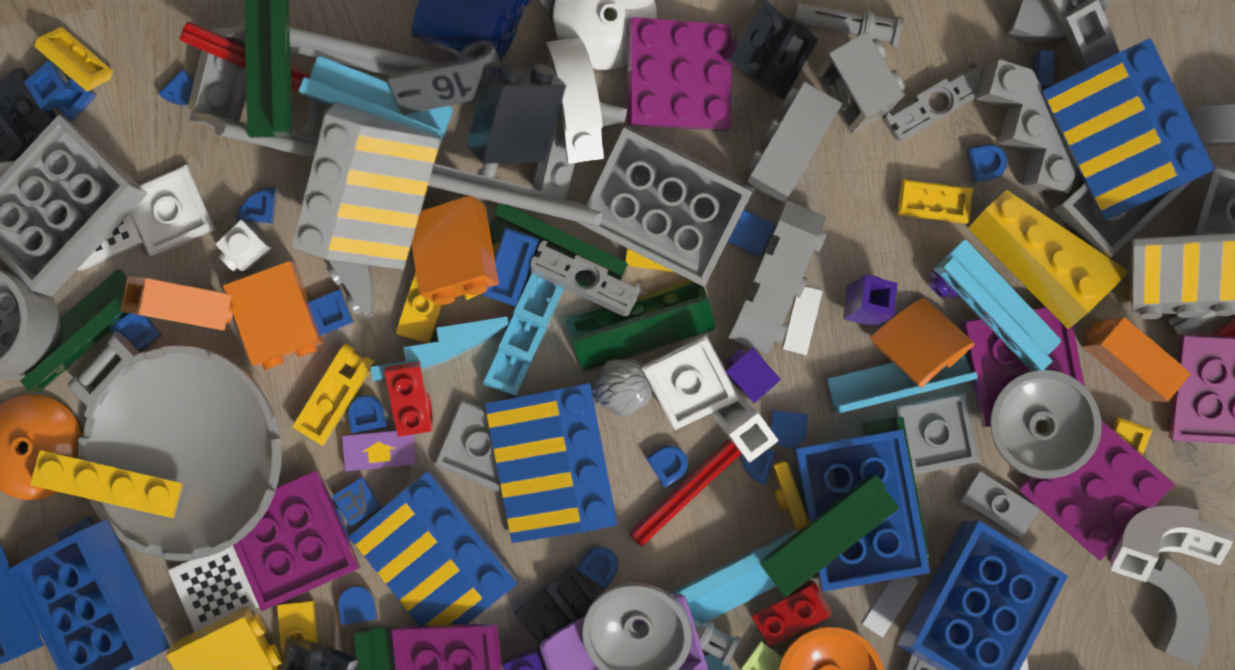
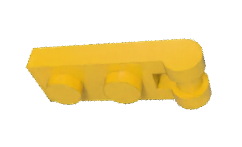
M347 343L339 350L292 428L321 446L326 444L361 385L371 373L370 367L376 364V361L366 356L363 358L354 352L355 348ZM346 364L356 370L351 379L341 373Z

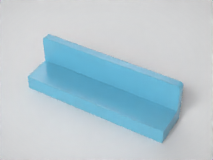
M324 57L317 58L310 78L304 77L299 89L303 97L328 107H332L336 102L440 136L442 139L453 113L451 107L445 106L403 115L388 82Z
M967 240L960 241L933 269L1030 371H1043L1052 362L1048 355L1060 344L1061 339Z
M965 353L950 369L944 366L922 388L915 384L893 362L827 378L826 383L834 413H842L975 380L978 377L976 372H971Z
M792 529L669 592V594L684 595L687 599L692 618L704 624L705 621L708 622L776 587L775 583L758 562L797 531Z

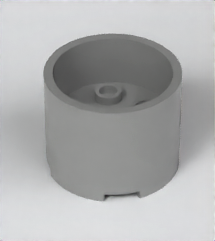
M0 270V324L2 323V327H0V380H16L24 378L50 355L53 348L56 349L60 337V315L51 296L31 291L17 275Z

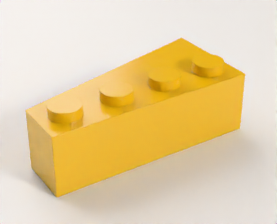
M1008 190L992 202L968 227L1067 329L1084 317L1130 272Z

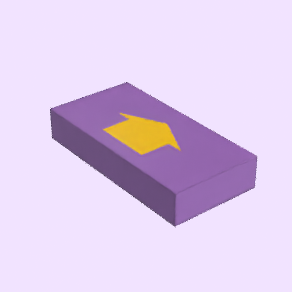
M397 431L342 436L345 471L417 464L414 434L398 437Z

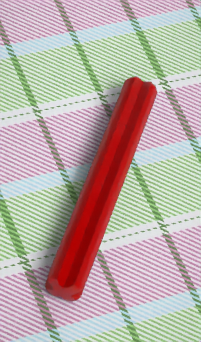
M192 22L184 24L180 34L182 42L246 69L244 45ZM291 66V89L299 92L304 77L309 79L310 74Z
M731 440L724 442L630 531L631 538L638 545L643 546L741 454Z

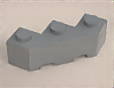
M1000 59L985 65L975 99L1007 109L998 143L1031 153L1021 187L1053 197L1069 194L1077 165L1041 93L1043 89L1033 70Z
M788 200L786 201L768 246L757 267L749 291L735 319L729 339L748 347H753L755 350L767 355L774 342L781 344L788 328V324L783 323L794 296L801 297L808 278L803 277L813 251L819 252L825 241L827 232L822 231L826 216Z

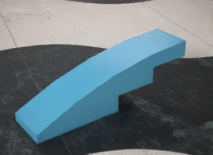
M531 274L498 347V352L483 382L484 386L509 397H517L564 288Z
M508 317L437 327L439 342L403 347L405 362L370 367L372 381L386 380L384 373L386 366L421 361L422 370L448 362L480 346L507 328L510 319Z

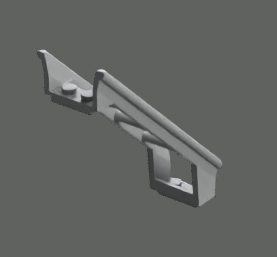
M245 17L242 19L241 24L230 28L212 27V32L245 46ZM290 27L291 55L312 60L324 57L354 70L386 78L393 74L441 65V63ZM201 50L187 107L192 109L190 121L215 128V133L219 136L306 157H315L320 137L318 132L325 105L311 100L305 126L302 125L301 132L292 130V138H250L247 135V123L240 122L246 98V69ZM599 102L603 127L625 122L627 109ZM560 110L545 162H538L532 188L495 179L498 163L483 164V168H479L478 174L434 164L428 184L431 187L600 227L603 213L584 204L566 200L575 163H568L566 160Z

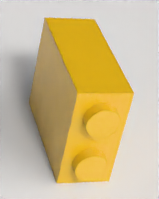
M249 606L171 643V648L168 649L166 654L174 670H280V664L283 662L276 645H269L264 635L266 628L261 617L258 614L253 615Z

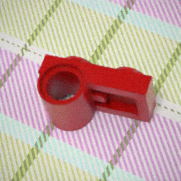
M421 361L386 366L384 373L397 436L433 432L432 405L429 393L426 391Z
M812 580L799 586L788 596L755 612L752 618L767 644L771 647L829 618L833 612L815 581Z

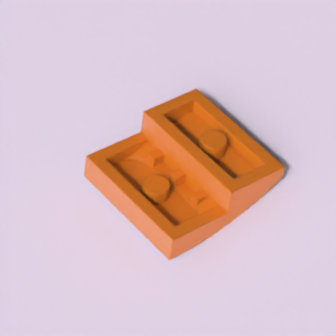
M925 298L918 300L901 311L870 337L872 344L920 388L925 386L944 366L950 369L975 345L966 334Z

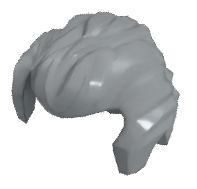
M613 359L606 361L600 371L599 379L591 390L595 404L609 408L616 415L629 416L637 409L644 407L652 397L653 389L642 370L643 364L635 359Z

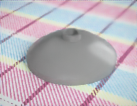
M1050 370L1029 372L1011 381L998 395L990 420L994 444L1004 460L1019 472L1042 479L1059 478L1081 468L1094 454L1100 441L1102 429L1098 405L1088 389L1071 376ZM1038 421L1046 423L1048 427L1046 433L1042 434L1036 430L1035 426Z
M626 583L606 590L591 604L583 624L585 649L592 662L600 670H678L685 662L691 647L692 629L685 609L671 594L649 584ZM640 619L646 624L639 626L634 623V620Z

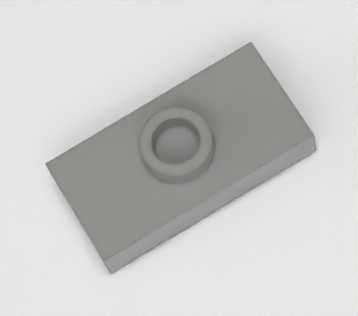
M981 471L976 472L959 499L965 505L1020 539L1023 538L1040 508Z

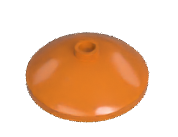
M38 394L20 395L0 404L1 492L23 500L44 499L59 493L31 486L30 483L39 450L78 459V441L83 436V428L76 415L65 404L52 397ZM22 441L28 444V451L25 454H22L19 450V445Z
M830 626L810 630L794 640L785 651L778 670H884V667L876 650L862 636L845 628Z

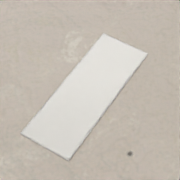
M805 286L801 297H796L783 347L784 350L807 355L823 291Z
M911 576L891 579L862 625L883 638L919 581Z

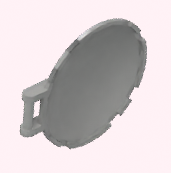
M114 332L107 339L108 345L80 375L76 374L68 382L70 389L87 406L84 416L87 418L83 436L78 441V459L184 484L175 518L89 499L91 506L101 521L108 520L115 536L122 542L141 553H149L162 557L164 560H194L220 553L232 547L250 533L262 519L274 497L279 481L282 457L281 438L278 424L268 399L247 372L230 359L216 352L194 346L175 345L163 346L140 353L125 336L119 332ZM119 355L122 360L95 389L92 386L94 380Z

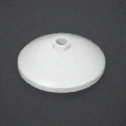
M555 0L552 13L553 27L557 39L563 40L580 37L587 48L592 68L597 70H613L627 65L628 19L631 17L657 19L654 0ZM606 8L614 11L615 18L613 21H607L604 18Z

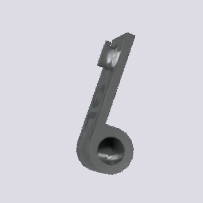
M478 41L466 46L460 52L458 61L389 75L387 80L402 114L406 115L478 100L485 69L501 68L502 65L494 44L490 41Z

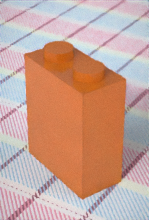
M466 196L421 211L411 244L419 295L436 305H445L454 302L455 297L465 294L479 295L485 293L488 287L499 284L486 206L473 196Z
M288 261L223 285L225 294L231 295L230 302L233 303V316L252 366L259 367L263 365L264 370H269L284 364L283 358L296 353L297 358L313 354L318 351L316 345L325 342L323 336L318 331L308 303L310 300L296 263Z
M127 276L121 311L225 331L226 324H229L232 319L233 303L230 302L231 295L148 278Z
M1125 317L1109 318L1103 322L1098 320L1085 335L1088 340L1082 347L1146 402L1169 401L1191 375L1186 368Z

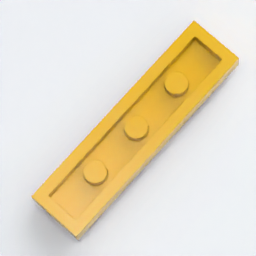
M39 450L30 483L31 486L169 518H175L184 484Z

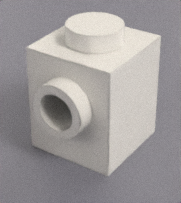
M240 220L215 244L222 251L219 258L232 271L238 268L247 273H250L274 250L251 224Z

